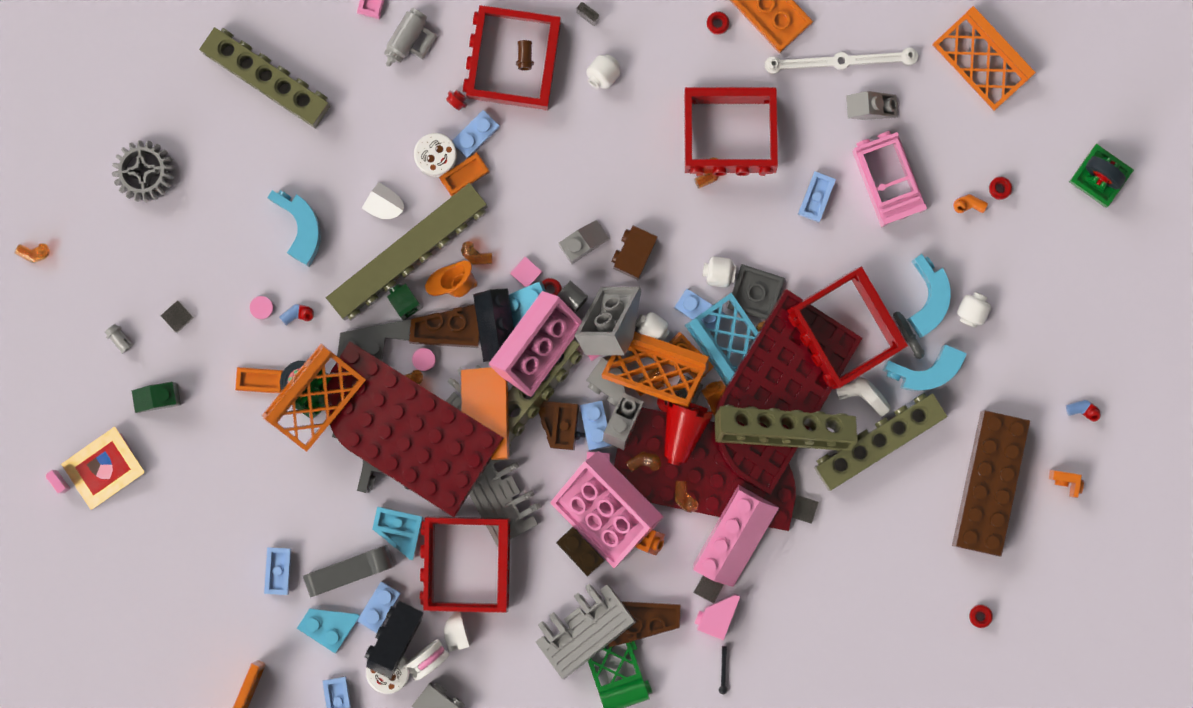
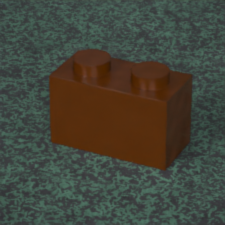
M634 225L631 230L626 229L621 239L624 245L621 251L616 250L611 261L615 263L613 269L639 280L658 236Z

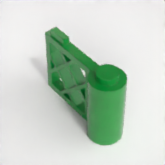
M635 641L626 643L627 650L623 657L612 652L613 647L608 650L602 649L607 652L602 664L592 661V658L588 660L603 708H626L649 700V694L653 693L649 681H643L633 652L637 650ZM628 652L632 661L626 659ZM609 654L622 659L616 672L604 666ZM624 661L634 666L635 675L625 677L619 674ZM594 665L600 667L598 672H596ZM602 669L615 674L611 683L601 686L598 678ZM617 676L623 678L621 680L615 681Z

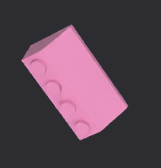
M542 291L495 354L489 365L503 379L532 397L574 339L582 320L560 297Z
M738 485L694 561L693 570L712 581L734 587L779 507Z

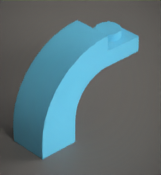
M272 190L267 198L290 212L297 222V236L287 253L310 267L317 255L321 240V230L317 216L309 204L297 194L291 202V196L279 190L276 193Z
M922 254L911 262L926 282L928 298L924 307L907 319L919 338L925 336L940 324L947 313L951 297L950 284L944 269L941 268L934 272V264L929 257L926 256L924 258Z
M943 345L935 363L925 371H913L891 361L885 363L883 371L887 372V377L896 381L902 378L903 382L900 386L902 389L926 391L939 387L953 378L961 368L967 353L948 345Z

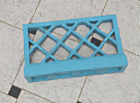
M732 293L685 324L689 333L705 356L709 357L710 363L727 386L736 371L735 369L738 368V366H733L730 362L731 352L743 354V359L747 353L749 339L754 340L759 333ZM728 300L735 307L733 316L721 314L722 305ZM718 308V312L713 313V311ZM707 315L716 316L715 329L706 328L701 319ZM720 317L732 319L730 332L718 330ZM736 320L745 322L747 325L746 335L734 333ZM718 333L730 335L728 348L719 347L716 342ZM733 336L745 338L743 351L731 349Z

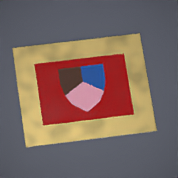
M116 427L110 429L61 464L91 510L145 473Z

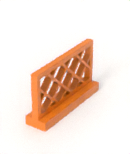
M974 6L932 44L993 111L1036 73ZM965 20L972 26V36H958L959 25ZM956 29V35H950ZM975 30L979 33L980 36H975ZM945 38H955V52L944 51L939 44ZM958 39H972L971 52H957ZM974 39H984L988 43L987 53L974 52ZM990 46L996 53H990ZM948 54L955 55V59L953 60ZM957 55H971L970 68H960L957 65ZM974 55L987 56V69L973 68ZM990 56H1000L1003 59V69H989ZM1006 64H1007L1012 70L1006 69ZM964 71H970V77ZM973 71L986 72V85H976L972 81ZM989 72H1003L1002 85H989ZM1005 72L1016 73L1021 80L1015 86H1005ZM980 88H986L985 94ZM988 88H1002V97L995 104L988 98ZM1005 88L1011 89L1004 95Z
M634 331L633 340L628 348V351H631L633 355L622 359L621 355H611L602 373V378L688 408L703 376L705 377L709 370V357ZM649 357L655 363L643 366L640 359ZM637 361L640 368L628 371L625 364ZM669 364L674 366L676 370L665 374L661 366ZM621 366L624 373L619 375L610 373L612 368ZM658 368L661 375L650 379L646 371ZM692 372L697 374V377L686 381L683 374ZM643 373L645 381L637 383L631 377ZM679 375L683 383L671 386L668 379ZM664 380L667 388L662 390L654 388V383ZM686 388L688 395L686 399L676 396L674 391Z
M320 344L262 414V417L307 452L366 379L323 344ZM330 358L338 363V373L325 374V364ZM341 366H342L344 369H346L347 371H346V372H342ZM353 375L358 381L353 387L343 388L342 376ZM339 376L340 389L327 390L326 377ZM323 378L324 390L311 392V381ZM340 392V403L328 406L327 394ZM324 394L325 407L312 408L311 396ZM308 396L309 409L296 410L295 401L297 398ZM325 410L326 420L323 423L314 424L312 412ZM309 412L310 425L297 426L296 414ZM293 414L294 427L284 428L278 423L283 415ZM311 428V438L304 444L298 439V430ZM294 430L295 436L291 434L289 431Z

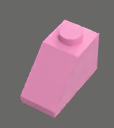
M734 594L706 606L703 612L699 610L694 622L698 625L697 630L724 640L740 596Z

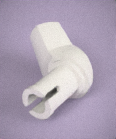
M858 377L856 382L848 383L836 389L839 400L860 396L880 416H884L891 408L882 393L864 377Z

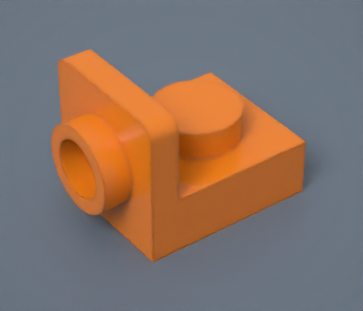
M722 381L711 382L706 388L701 390L713 412L714 418L717 403L726 388Z
M1050 470L1049 479L1055 480L1054 485L1068 487L1069 483H1071L1069 497L1078 498L1079 493L1082 494L1084 488V480H1081L1082 475Z
M652 530L635 548L657 555L664 545L665 534Z

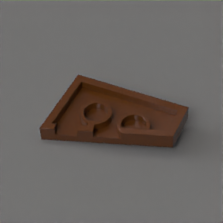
M475 304L411 319L409 343L479 348V331Z
M621 601L636 623L609 644V648L679 629L681 605Z

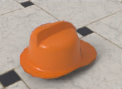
M463 260L436 270L428 278L425 290L432 296L447 293L459 298L477 287L478 283L471 272V263Z

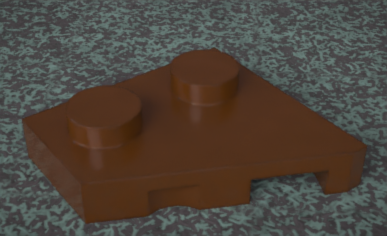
M544 401L539 407L538 413L550 448L575 451L579 405Z

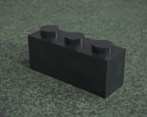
M508 288L492 289L473 294L483 362H490L514 330Z
M398 601L395 607L391 606L386 615L388 621L385 627L381 625L376 633L375 638L378 640L375 646L370 645L364 658L367 659L366 667L391 679L422 621L424 612L401 601Z

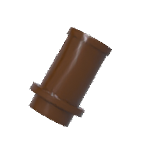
M518 41V61H516L518 70L528 71L534 65V61H532V41Z

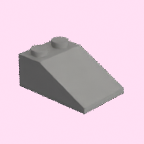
M600 287L575 334L585 355H625L634 336L641 296L640 287Z

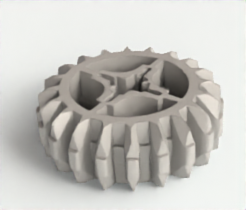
M139 140L137 148L132 142L129 143L131 150L128 151L123 147L121 150L124 156L116 155L120 163H113L112 165L118 169V171L112 172V176L120 177L114 181V184L116 186L122 185L119 191L121 193L127 191L126 197L131 199L134 196L136 202H139L141 197H143L145 202H149V195L154 200H157L156 192L164 195L163 186L171 187L166 182L167 179H174L173 175L168 174V172L175 170L174 166L168 165L173 161L172 158L166 157L168 152L165 149L160 151L161 146L159 144L154 145L152 148L151 141H147L144 147L143 141ZM145 154L156 156L160 166L149 165ZM136 157V164L133 167L127 168L129 162ZM143 167L148 169V171L144 172V176L139 173V171L143 170ZM160 173L156 183L149 187L151 178ZM127 177L138 178L141 189L133 188L129 184Z

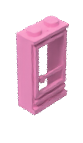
M887 131L878 135V139L872 142L869 139H865L856 143L857 147L852 152L881 228L891 222L903 220L918 212L922 213L927 209L898 132L891 134V131ZM893 144L906 177L887 184H880L876 187L864 154ZM908 181L911 192L881 202L878 194L879 190L883 191L889 186Z

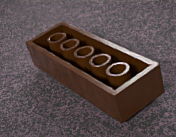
M986 410L980 411L952 546L994 556H1002L1030 420Z

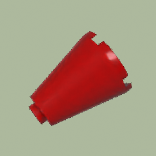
M668 401L664 456L668 458L669 463L681 466V463L688 461L712 418V411L707 412L708 408L695 403H690L689 407L686 408Z

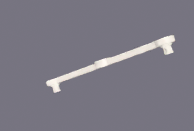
M906 48L901 53L848 56L844 52H839L834 57L780 60L772 56L766 60L764 67L768 73L777 74L783 69L834 66L838 70H844L848 65L902 62L910 66L917 61L918 54L913 48ZM838 58H843L845 63L839 64Z

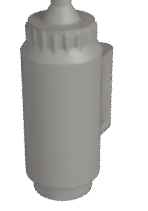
M411 8L410 12H406L389 40L387 49L384 52L387 56L386 65L388 67L394 62L401 63L409 52L420 59H424L435 41L437 35L425 28L427 16L420 11ZM424 32L427 36L419 50L416 51L412 47L420 33Z

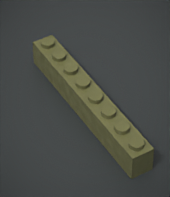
M468 183L325 298L343 320H353L361 313L360 308L366 304L370 306L379 299L377 295L383 290L388 292L397 284L395 281L399 277L403 276L405 278L415 270L413 266L419 261L424 263L433 255L431 252L437 247L442 249L451 241L449 237L454 233L459 235L469 227L467 225L469 221L473 218L475 220L480 219L486 213L487 204L473 186Z

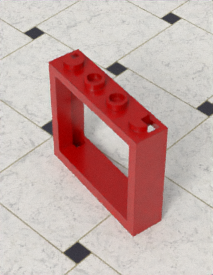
M479 5V11H474L473 25H476L475 34L471 33L469 47L473 48L472 56H468L466 62V69L470 70L468 79L464 78L463 92H466L467 99L548 110L561 17ZM486 15L550 24L540 98L475 89Z
M685 87V173L696 174V176H701L703 173H713L715 176H724L726 173H736L738 176H747L750 173H759L760 176H765L766 174L776 173L778 168L776 87ZM692 104H769L770 159H692Z
M862 266L855 268L787 309L789 321L794 327L797 326L801 333L800 340L805 347H809L813 354L811 358L814 364L822 369L825 383L833 389L841 388L908 347ZM852 280L890 347L843 376L838 377L800 310Z
M425 517V522H422L421 535H425L424 545H421L420 557L424 559V568L420 569V582H424V591H420L419 598L421 599L420 605H423V611L507 613L509 611L511 518ZM435 524L499 525L497 603L434 602Z

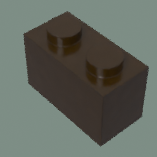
M574 527L556 542L587 577L604 562V559Z

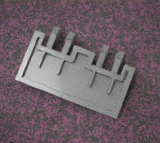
M505 459L490 460L469 495L482 518H511L510 539L538 525L534 516L525 521L523 517L541 508L540 503H535L520 513L516 505L532 498L535 495L534 492L531 490L513 500L512 497L521 492L512 475L504 480L501 479L502 476L519 467L518 463H512L507 468L498 472L494 464ZM486 525L498 547L499 525Z
M591 584L586 586V591L596 602L593 607L588 605L580 593L574 595L582 608H577L564 619L570 628L567 629L554 612L549 615L551 621L560 631L558 635L554 636L548 625L543 621L538 624L545 636L538 639L536 643L562 679H566L636 623L635 619L609 585L600 590L605 597L604 601Z

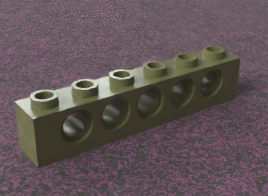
M215 27L199 49L205 56L316 129L331 107L327 102L328 98L319 91L313 93L307 89L309 85L298 78L295 81L289 77L290 72L280 65L278 68L271 65L270 62L272 60L264 54L260 53L257 56L251 52L253 48L246 42L241 40L238 43L233 40L234 35L228 30L222 28L220 31ZM228 46H233V54L224 56V49ZM245 59H252L253 64L250 68H242V63ZM265 71L272 72V77L268 81L261 80V75ZM283 84H290L291 89L288 93H280V87ZM303 96H308L310 98L309 104L304 107L299 106V99Z
M572 340L562 354L564 355L563 361L553 366L549 372V378L543 381L537 388L533 398L526 399V394L515 386L508 391L509 448L512 440L523 433L530 418L533 419L538 414L541 404L551 398L559 382L562 383L567 378L570 368L578 364L582 359L583 350L575 340ZM517 408L521 409L520 414L518 416L511 417V413L513 410Z
M926 393L919 395L913 399L915 404L909 408L904 405L894 411L896 416L890 420L885 417L875 423L876 428L871 432H868L866 429L857 435L858 442L851 451L837 450V453L831 457L826 454L816 461L818 465L814 469L828 491L838 487L947 418L948 416L934 394L932 393L927 396ZM916 409L923 412L924 417L921 422H916L912 417ZM897 421L904 425V432L901 435L893 431V425ZM876 434H881L885 438V443L882 447L874 444L873 439ZM857 446H862L865 449L866 454L863 459H858L854 455V450ZM838 458H842L846 462V468L842 472L836 470L834 466Z
M725 405L720 407L715 415L716 442L851 451L858 442L856 416H848L846 413L833 415L821 411L805 413L801 410L781 411L777 408L763 410L757 407L735 408L733 405ZM737 421L742 422L744 426L739 425ZM760 423L765 424L767 428L762 427ZM782 424L787 425L789 429L784 428ZM805 426L810 427L812 431L807 430Z

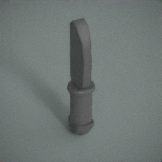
M900 312L893 313V317L906 338L905 340L909 343L914 353L913 355L919 359L923 358L924 350L919 345L916 335H913L907 320Z

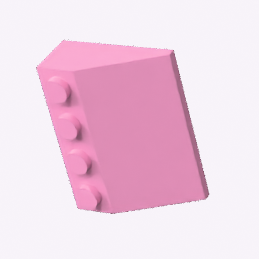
M600 451L584 461L550 502L613 568L617 567L664 517Z

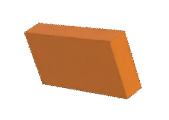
M475 153L440 176L439 179L452 197L468 183L473 184L490 173L478 153Z
M237 367L235 390L280 393L282 391L280 378L283 370Z

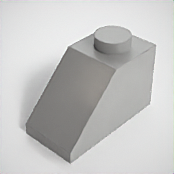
M595 220L559 242V247L570 263L573 264L610 238L599 222Z

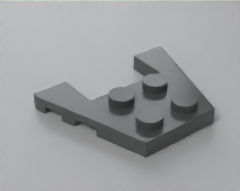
M407 319L341 332L337 357L341 356L350 341L380 361H383L385 339L409 341L411 320Z

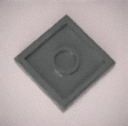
M741 264L732 294L747 315L766 321L779 299L785 278ZM729 301L727 308L734 310L735 307Z

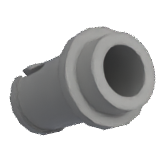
M114 324L105 331L106 338H110L123 354L134 344L121 331L122 327Z

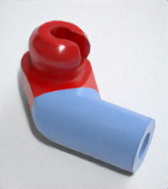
M295 304L279 316V318L287 326L295 318L311 321L314 317V311L309 306Z
M1087 400L1066 405L1068 416L1081 413L1093 422L1098 421L1101 417L1099 408Z

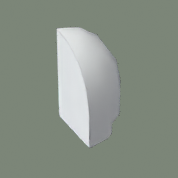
M378 182L362 209L378 218L392 219L403 211L404 204L395 192Z
M461 612L453 613L446 621L444 627V637L448 652L470 647Z

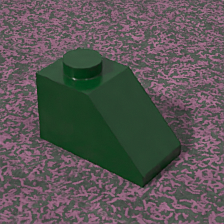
M399 283L389 290L391 294L387 298L402 320H406L423 308L406 283L403 286Z
M176 382L155 384L131 390L135 413L181 406L178 383Z

